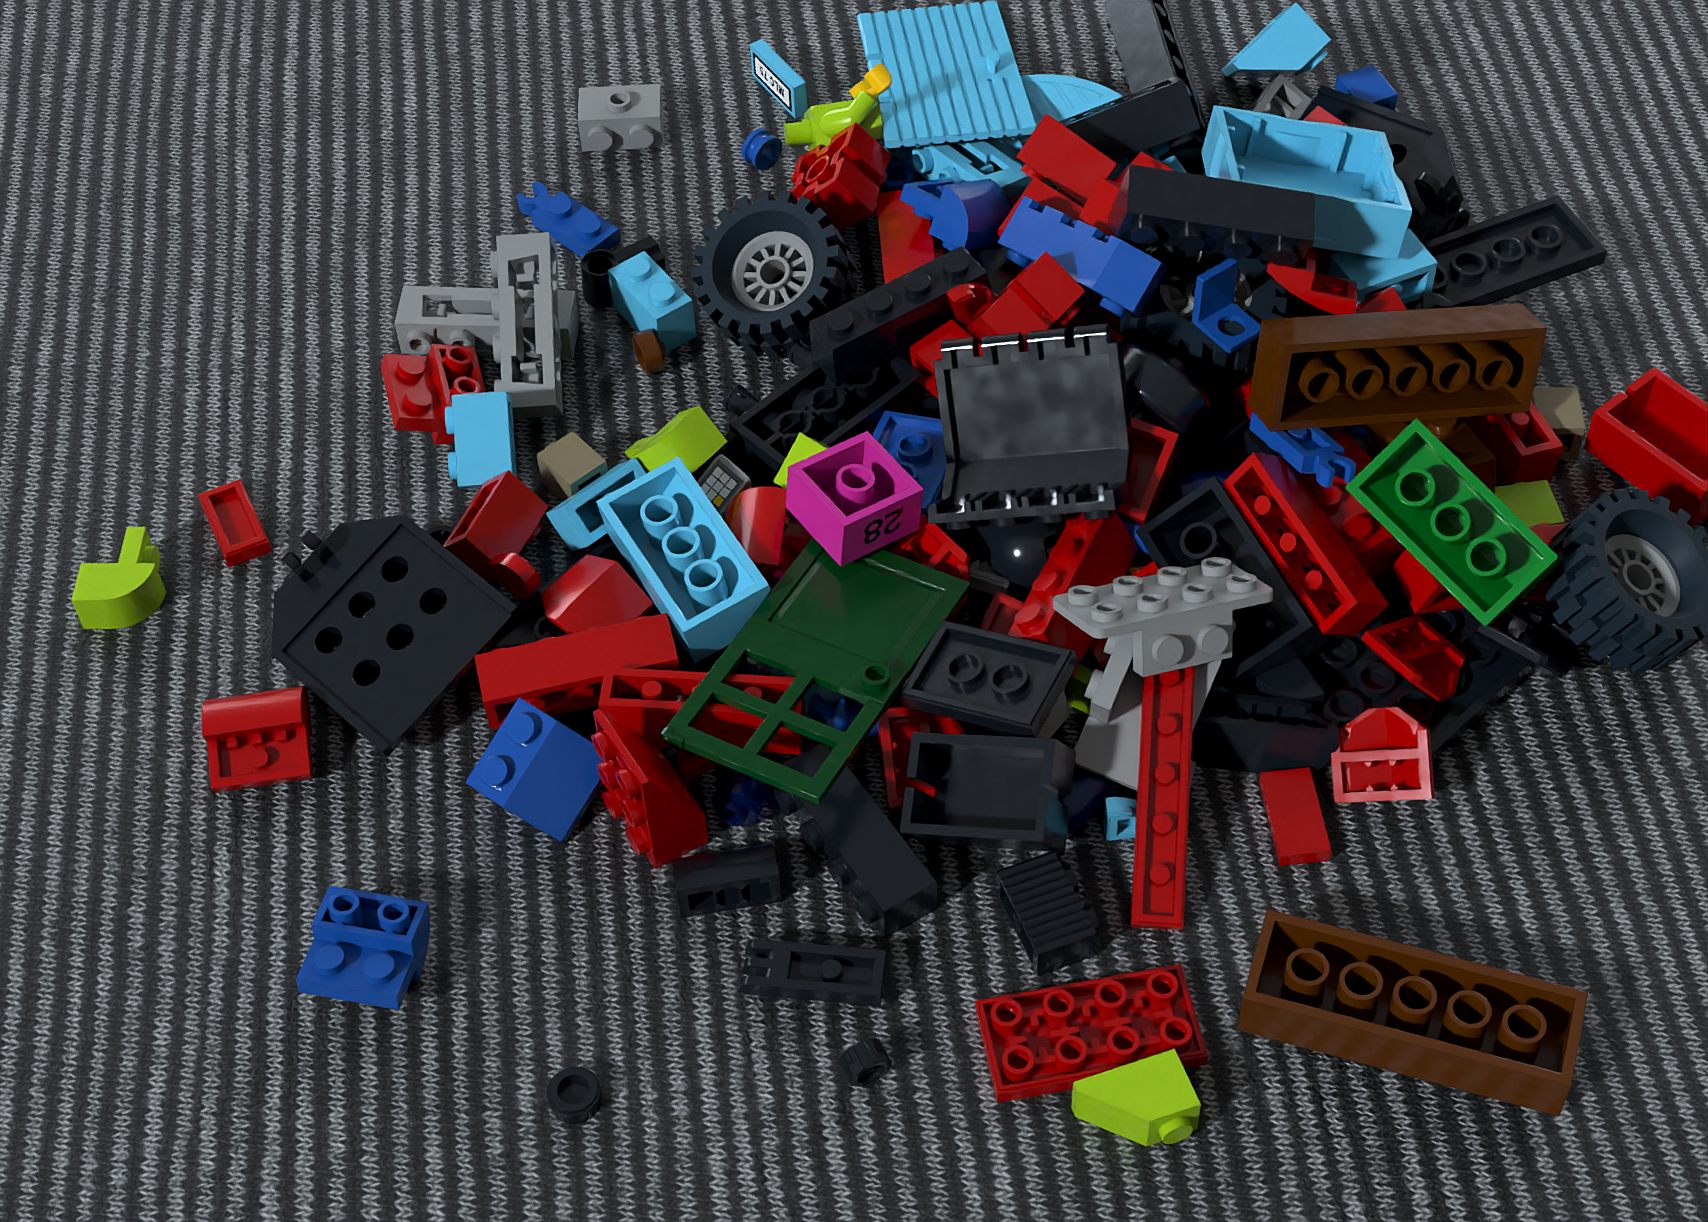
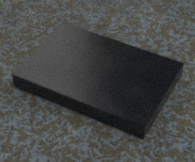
M943 620L898 696L904 707L1023 737L1037 738L1079 661L1075 650Z

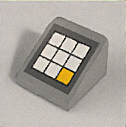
M723 454L715 458L697 480V483L723 520H725L726 507L731 499L738 493L752 488L750 478Z

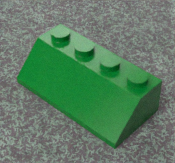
M1417 418L1345 487L1485 628L1523 600L1561 564L1559 556Z

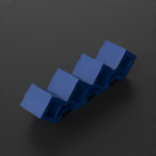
M1025 195L998 240V243L1008 250L1005 258L1023 269L1047 251L1085 290L1080 296L1081 298L1090 302L1094 295L1102 299L1099 304L1101 307L1122 319L1127 312L1140 317L1167 270L1161 261L1112 235L1108 236L1099 229L1082 221H1075L1066 214L1047 205L1044 207Z

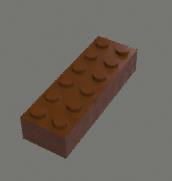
M1521 303L1261 320L1248 406L1270 432L1413 421L1416 418L1418 420L1529 412L1547 327Z
M1267 909L1242 998L1237 1030L1560 1116L1572 1083L1588 992Z

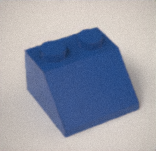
M519 697L465 783L504 809L565 844L603 784L597 770V764L601 763L602 760L590 740Z

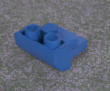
M952 178L906 183L903 186L899 199L914 207L913 212L916 215L933 220L928 234L942 240V246L950 251L960 246H963L968 251L973 249L984 250L989 249L990 246L1000 245L998 243L1000 236L997 235L999 227L1012 210L1006 193L991 179L960 183Z
M329 886L311 925L314 940L296 978L298 991L305 994L399 1010L411 980L419 981L424 967L430 935L428 902Z

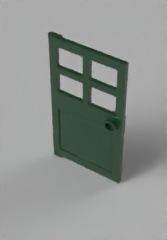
M812 537L672 720L658 735L659 741L681 752L688 750L819 805L883 713L887 711L906 684L907 679L913 672L942 621H949L971 589V582L880 548L840 567L815 538ZM746 656L796 676L776 704L725 684ZM813 683L855 699L864 705L846 732L793 712ZM713 699L764 719L743 749L692 728ZM781 727L834 748L814 777L760 756Z

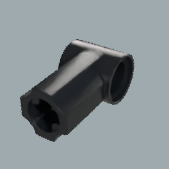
M649 236L615 252L596 249L586 253L580 262L585 301L596 307L613 305L608 270L643 251L664 270L665 258L661 253L659 244Z

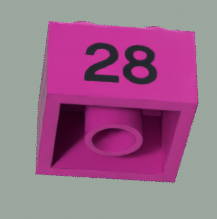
M866 431L788 466L786 508L841 567L919 530L924 489Z

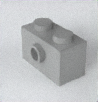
M660 84L579 88L578 126L582 152L664 148V112Z

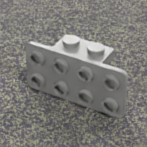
M1211 557L1202 560L1201 565L1187 568L1176 566L1163 567L1157 571V574L1150 576H1121L1115 578L1112 584L1098 587L1089 585L1074 586L1068 589V593L1053 597V609L1093 638L1103 639L1132 632L1133 671L1142 677L1231 658L1232 610L1271 602L1273 600V589L1258 580L1255 575L1249 574L1232 564L1229 559Z
M1232 618V635H1233L1234 630H1235V627H1236V624H1235L1234 619ZM1131 632L1108 637L1103 652L1111 656L1105 671L1095 669L1087 686L1084 697L1092 700L1089 716L1074 750L1076 751L1075 765L1077 767L1137 791L1143 677L1133 671V637ZM1222 660L1195 665L1192 732Z

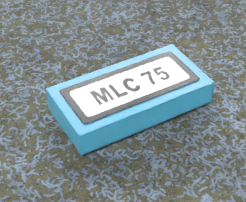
M760 39L750 44L752 75L795 119L803 116L808 110L806 82L765 41Z

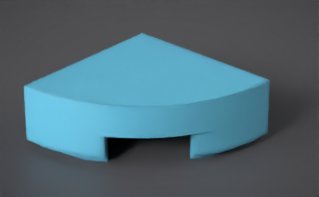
M1124 797L1105 798L1103 828L1106 840L1135 838L1137 800Z

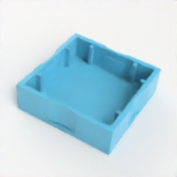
M1217 105L1213 106L1201 152L1206 176L1315 193L1314 242L1311 247L1394 260L1398 259L1412 214V208L1404 185L1394 171V157L1385 132L1330 123L1300 121L1273 114Z

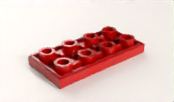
M1181 964L975 1000V1013L997 1103L1072 1090L1073 1082L1172 1049H1175L1184 1069L1207 1065L1208 1053Z

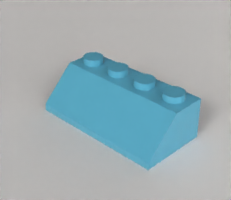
M1295 2L1279 13L1221 70V73L1225 77H1277L1280 73L1284 77L1292 73L1298 76L1303 72L1306 73L1308 70H1312L1328 54L1323 47L1331 39Z
M679 456L596 501L608 535L660 613H667L670 628L694 664L728 646L770 592L769 584Z

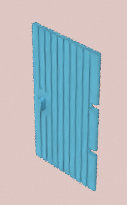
M986 1L983 4L975 2L969 3V5H944L942 8L934 6L928 7V9L923 7L915 8V10L903 9L901 12L892 10L888 11V13L882 11L874 12V14L861 13L857 15L865 57L868 61V70L870 71L874 66L882 63L892 78L891 86L879 95L883 124L882 133L887 148H899L901 145L910 147L915 146V144H919V146L930 145L931 142L934 144L944 143V141L949 143L959 142L962 139L963 141H971L974 138H978V140L988 139V137L1001 138L1003 135H1007V137L1018 136V134L1031 135L1037 126L997 1Z

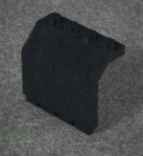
M1108 323L1074 327V345L1070 346L1067 328L1029 331L1027 334L1028 350L1024 349V340L1021 332L983 336L982 355H979L976 337L950 339L941 342L942 359H937L933 362L947 465L942 497L927 505L929 524L945 523L946 530H961L975 526L974 521L991 519L993 527H1002L1020 523V517L1037 516L1038 523H1053L1066 520V514L1081 512H1084V519L1095 520L1112 517L1113 510L1127 502L1134 444L1122 341H1112L1111 328Z

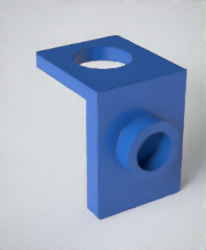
M1233 258L1225 260L1197 277L1192 323L1229 354L1258 338L1261 327L1257 321L1234 303L1239 263ZM1224 321H1236L1243 325L1245 331L1239 335L1230 336L1222 333L1218 325Z

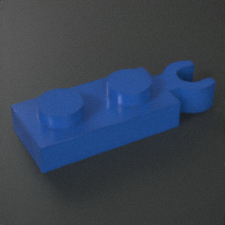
M534 182L532 184L534 198H527L521 193L516 195L519 210L523 214L531 216L532 224L543 232H549L553 239L580 257L596 249L609 250L621 241L619 228L562 191L551 197L548 195L547 187L544 184Z
M1252 412L1249 429L1262 439L1268 447L1291 464L1295 470L1306 474L1316 473V481L1325 488L1332 487L1334 476L1342 478L1348 484L1354 479L1355 462L1343 456L1344 448L1320 428L1270 432L1255 412Z

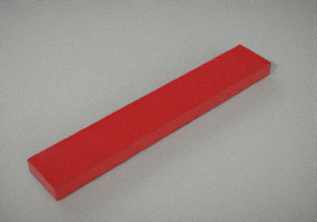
M1195 666L1143 677L1130 927L1182 931L1184 926Z

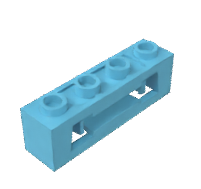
M974 138L971 141H963L962 139L959 142L950 143L944 141V143L940 144L931 142L930 145L919 146V144H915V146L910 147L901 145L899 148H887L884 142V148L899 160L910 164L918 174L928 181L952 178L961 183L991 179L1003 189L1007 196L1023 194L1032 178L1021 171V165L984 139L978 140V138ZM990 161L994 162L1003 170L994 172V167L992 164H990Z

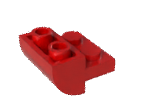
M432 344L428 357L384 354L381 370L394 429L432 432L434 445L454 443V434H447L445 425V407L452 406L451 395L486 393L475 347Z
M755 487L744 490L731 499L726 507L724 521L765 578L769 587L774 588L813 536L786 508L787 489Z
M305 686L204 701L202 707V737L207 741L210 783L214 793L314 779L310 746L312 726L308 689Z

